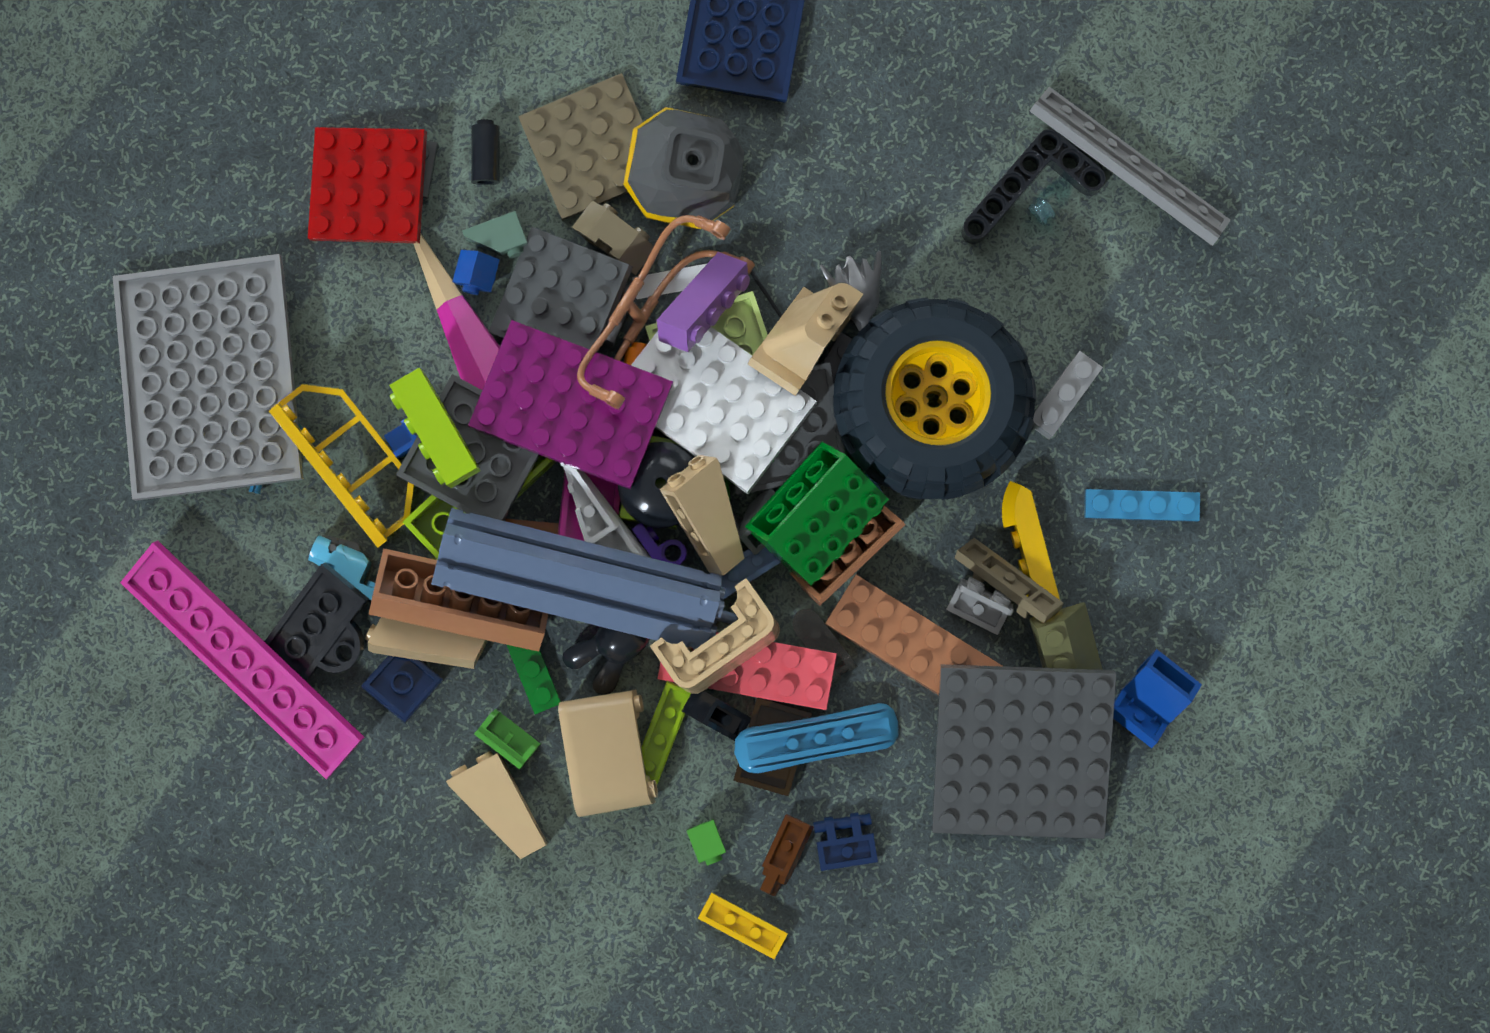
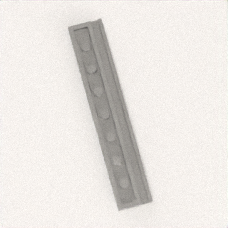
M1048 87L1031 108L1030 112L1210 245H1214L1230 222L1228 217L1051 87Z

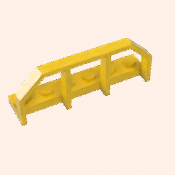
M301 384L270 408V414L377 548L387 541L388 536L404 525L403 521L411 512L413 484L407 483L404 516L387 529L378 518L372 520L366 511L370 508L360 495L356 498L352 495L355 489L390 462H393L398 469L402 463L395 457L392 450L343 389ZM302 391L339 395L356 416L314 447L312 443L316 440L305 427L301 430L294 422L297 416L287 403ZM361 421L388 456L354 483L350 484L342 473L336 475L330 467L334 464L333 461L322 449L357 422Z

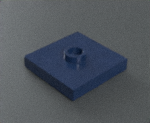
M388 655L361 687L406 724L443 682V679L421 660Z

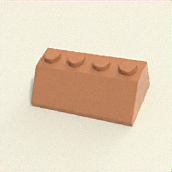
M884 505L883 510L866 524L863 532L846 546L844 553L827 567L825 574L819 580L810 585L791 572L790 575L821 606L906 524Z

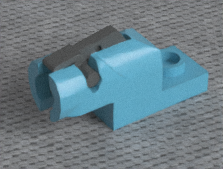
M327 535L317 536L308 560L318 566L326 562L372 600L375 583L368 581L367 585L363 584L372 562L364 553H361L359 543Z

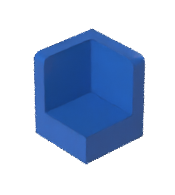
M404 419L400 421L402 423L400 426L384 435L394 451L395 457L399 460L407 456L418 436L416 433L413 435L410 433L404 423Z

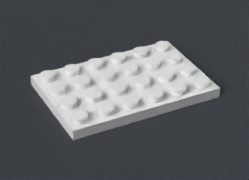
M712 327L707 330L702 340L696 343L689 352L660 342L657 331L631 365L673 381L656 429L695 457L704 455L717 458L723 477L749 494L817 405V401L802 390L796 396L749 366L748 362L752 355Z

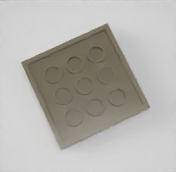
M622 73L518 116L562 221L584 212L591 201L601 205L629 193L623 183L632 131L643 121Z

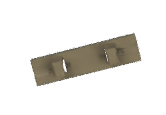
M973 538L957 550L955 559L974 572L972 578L982 583L984 581L988 582L1018 605L1016 612L1022 617L1026 618L1028 614H1031L1044 624L1061 611L1062 601L976 538Z

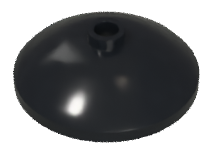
M649 443L631 490L618 485L621 503L629 515L639 523L653 528H669L679 525L678 519L661 493L660 488L656 487L655 482L659 478H663L667 482L669 477L687 468L689 461L694 456L683 447L673 443Z

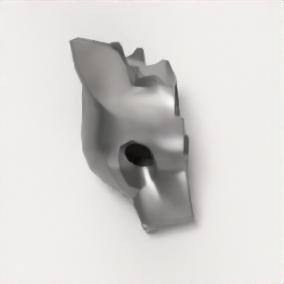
M881 251L876 253L873 270L867 259L862 258L860 266L851 256L846 257L843 270L839 264L836 266L835 278L831 276L824 265H820L829 287L838 283H845L863 293L862 298L850 316V319L854 321L859 331L872 319V315L879 304Z

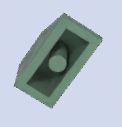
M516 211L462 230L466 241L502 257L507 255L509 258L518 257L523 252V246L528 244Z

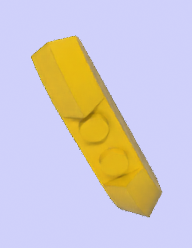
M1010 481L1002 502V522L1004 528L1014 527L1015 531L1011 532V539L1014 548L1020 549L1022 559L1018 560L1019 569L1023 574L1060 600L1032 492L1024 486Z

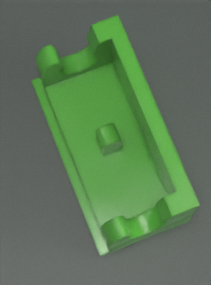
M497 709L489 714L474 733V735L518 769L524 767L541 744Z

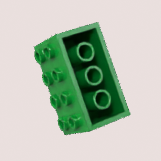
M821 442L746 524L745 528L789 571L812 585L825 574L827 567L844 553L846 546L863 532L866 524L883 510L885 503L889 499L846 454Z

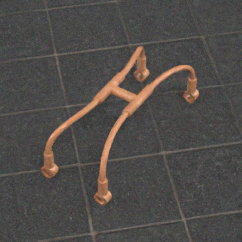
M684 215L674 219L664 229L640 274L634 278L610 316L608 325L580 363L577 379L581 387L587 390L590 395L606 402L615 409H620L625 401L622 395L613 390L608 391L595 384L591 385L585 380L584 374L589 362L614 327L619 325L626 312H628L634 321L623 337L624 341L614 359L621 361L630 344L634 343L657 306L660 295L678 272L694 260L703 257H714L719 252L714 250L698 251L681 260L666 275L640 310L634 300L643 287V281L670 233L678 225L690 222L694 223L696 227L711 232L715 237L725 240L731 230L725 223L718 220L712 221L702 216ZM725 251L720 252L733 258L747 262L748 275L751 273L752 269L755 266V264L746 257H737Z

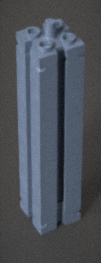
M451 508L443 533L431 585L447 586L451 590L656 641L661 637L671 644H678L683 641L687 647H692L694 650L716 635L717 621L732 624L737 620L735 613L723 610L726 588L721 587V575L706 574L701 570L474 513L467 514L462 510Z

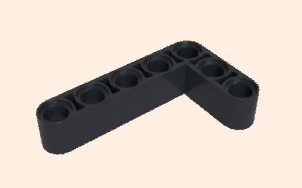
M1051 129L1044 130L966 218L961 230L962 237L970 244H977L983 241L1047 166H1050L1085 196L1096 195L1101 190L1106 179L1105 173L1057 131ZM1044 139L1051 140L1055 145V149L1051 151L1045 150L1041 146V141ZM1071 157L1074 159L1076 167L1073 169L1066 168L1062 162L1063 158ZM1026 160L1033 161L1036 164L1037 170L1028 172L1024 169L1023 162ZM1087 175L1094 176L1097 179L1098 186L1089 187L1085 183L1084 177ZM1008 181L1015 182L1019 188L1018 192H1008L1004 187V183ZM990 202L997 203L1000 207V213H989L986 209V204ZM972 223L980 225L982 234L977 236L970 234L968 225Z

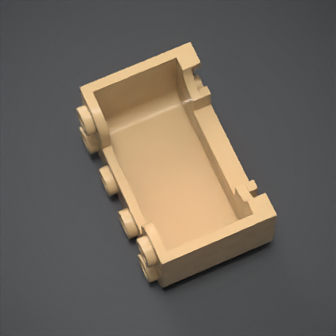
M747 578L734 586L737 591V599L731 608L739 619L697 649L692 651L683 641L678 644L668 643L662 637L650 645L673 681L685 691L692 694L704 691L778 638L780 627L777 620Z

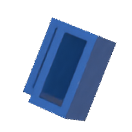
M1157 649L1136 670L1137 674L1118 693L1114 699L1113 719L1150 748L1158 743L1166 727L1193 701L1202 686L1201 683Z

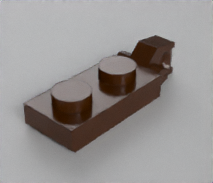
M788 814L785 815L763 862L762 867H764L762 874L766 877L760 890L769 895L776 896L781 885L787 884L812 833L813 826Z

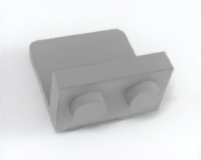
M969 577L968 581L961 578L946 610L998 635L1007 616H1011L1014 611L1013 603L998 590H995L994 593L985 590V584L974 578Z

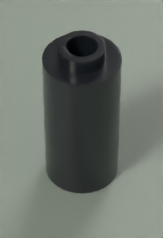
M489 119L477 120V124L471 126V183L476 185H496L500 183V127L495 125L493 120Z

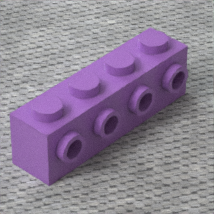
M717 252L657 319L659 341L689 352L696 343L702 340L707 330L717 323L722 313L732 306L737 296L747 289L750 281L747 262Z

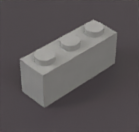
M1079 351L1035 410L1032 428L1047 439L1053 437L1103 367Z

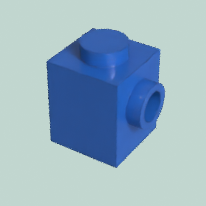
M461 250L452 282L463 286L462 291L469 294L479 295V291L491 292L496 280L500 259L480 251Z

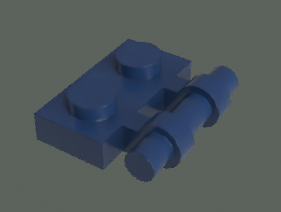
M858 812L850 813L848 817L833 819V816L824 817L822 821L813 822L815 833L826 832L827 840L816 842L821 871L878 862L874 834L862 835L861 826L872 825L870 813L859 815ZM852 828L853 836L836 839L835 830Z

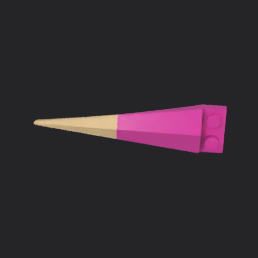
M421 234L420 244H413L459 376L462 380L483 390L500 346L456 284L452 282V278Z

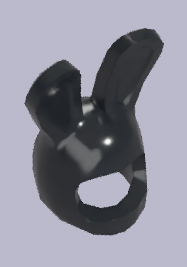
M599 627L591 639L569 647L563 653L562 659L567 667L579 669L599 654L605 656L607 660L595 675L592 685L596 693L601 695L610 694L617 685L623 666L644 650L649 644L650 639Z

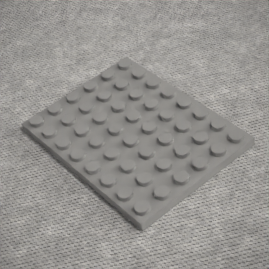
M274 254L113 276L132 500L138 501L304 479L301 451L269 412L270 408L295 390L282 256ZM295 397L287 405L297 416L294 422L299 427Z

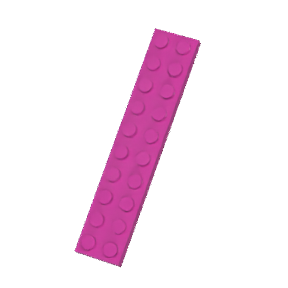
M158 540L149 546L120 582L325 779H328L365 738Z

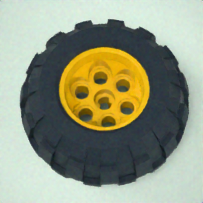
M926 297L909 300L904 304L884 310L872 318L854 336L843 354L836 374L833 410L841 440L847 452L865 471L866 475L878 484L906 497L920 500H947L962 497L987 486L1012 465L1027 442L1032 430L1036 402V385L1023 347L1003 327L1004 324L990 313L987 312L986 314L964 301L951 298L947 300L928 299ZM934 364L942 365L945 369V376L941 378L934 377L930 372V367ZM907 375L916 376L919 386L914 389L907 388L903 382L904 377ZM958 381L964 382L968 386V393L966 395L956 394L953 384ZM928 394L938 395L939 399L937 402L940 406L936 408L928 406L929 399L926 396ZM904 403H910L915 408V415L912 417L903 416L900 412V406ZM952 410L962 411L965 417L964 422L961 424L953 423L949 417ZM934 421L938 426V432L934 435L925 433L923 430L924 422Z

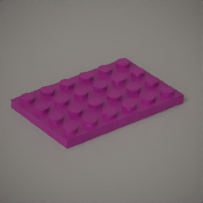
M511 320L468 427L631 490L672 388L673 381L596 352L585 370L584 377L589 384L598 385L608 391L613 390L625 398L620 409H615L606 402L590 395L578 382V368L589 349Z

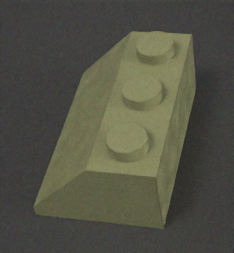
M1085 602L1061 609L1044 624L1035 617L1030 618L1042 668L1103 670Z

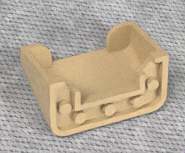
M637 690L559 703L558 712L575 812L578 817L654 804L655 798L658 797L656 781H651L650 777L646 776L637 725V718H639L640 712H643L644 705L641 695H637Z

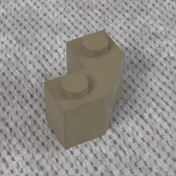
M591 201L572 228L588 243L604 251L609 257L633 266L631 273L636 275L647 261L654 247L648 241L650 236L641 228L636 227L634 229L617 216L618 212L609 204L604 203L602 206Z

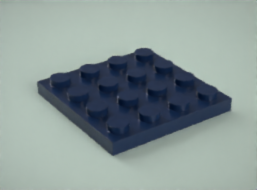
M690 0L676 84L787 103L805 0Z

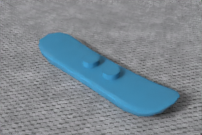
M877 703L813 718L749 727L741 731L736 737L734 754L742 769L750 773H762L822 759L887 749L898 738V720L893 708L887 704Z

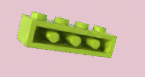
M420 367L389 385L393 391L389 395L393 404L398 410L401 408L404 410L407 416L404 419V423L412 435L417 433L422 443L418 444V447L426 460L432 459L436 466L432 471L441 485L445 483L448 487L453 488L481 471L428 377Z

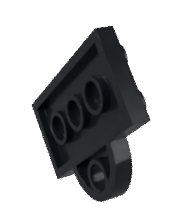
M325 562L319 566L264 642L306 682H308L318 667L328 672L345 671L359 661L364 651L362 631L353 620L369 598ZM342 645H346L351 649V659L342 657L340 653Z

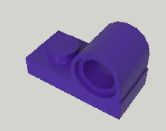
M640 523L632 529L651 558L677 565H682L685 562L687 551L680 541L668 540L657 546L655 542L659 538L652 527L648 526L645 528ZM671 546H676L681 550V557L675 562H671L665 557L666 550Z

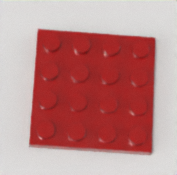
M315 127L308 239L311 241L420 244L427 131L424 129Z

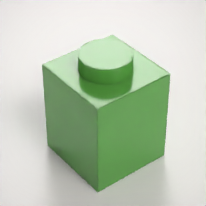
M714 819L686 830L699 863L705 861L706 865H710L722 860L721 854L726 853Z

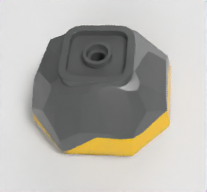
M665 107L633 129L623 185L648 219L671 223L680 216L692 215L696 217L702 216L714 221L732 209L736 203L743 170L744 150L736 136L722 119ZM688 156H693L696 159V165L688 163ZM690 222L680 224L682 226L701 229L699 227H696L694 223Z

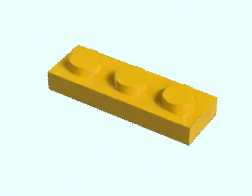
M712 892L698 916V919L772 959H775L788 935L787 932Z

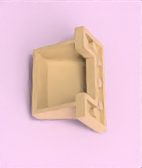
M838 283L816 293L803 287L750 358L748 365L796 396L811 375L814 366L831 340L835 342L848 324L850 316L862 298L863 293L845 283Z

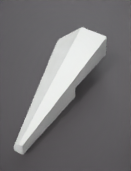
M560 463L564 467L568 480L569 493H572L576 505L575 512L584 541L651 558L586 473Z

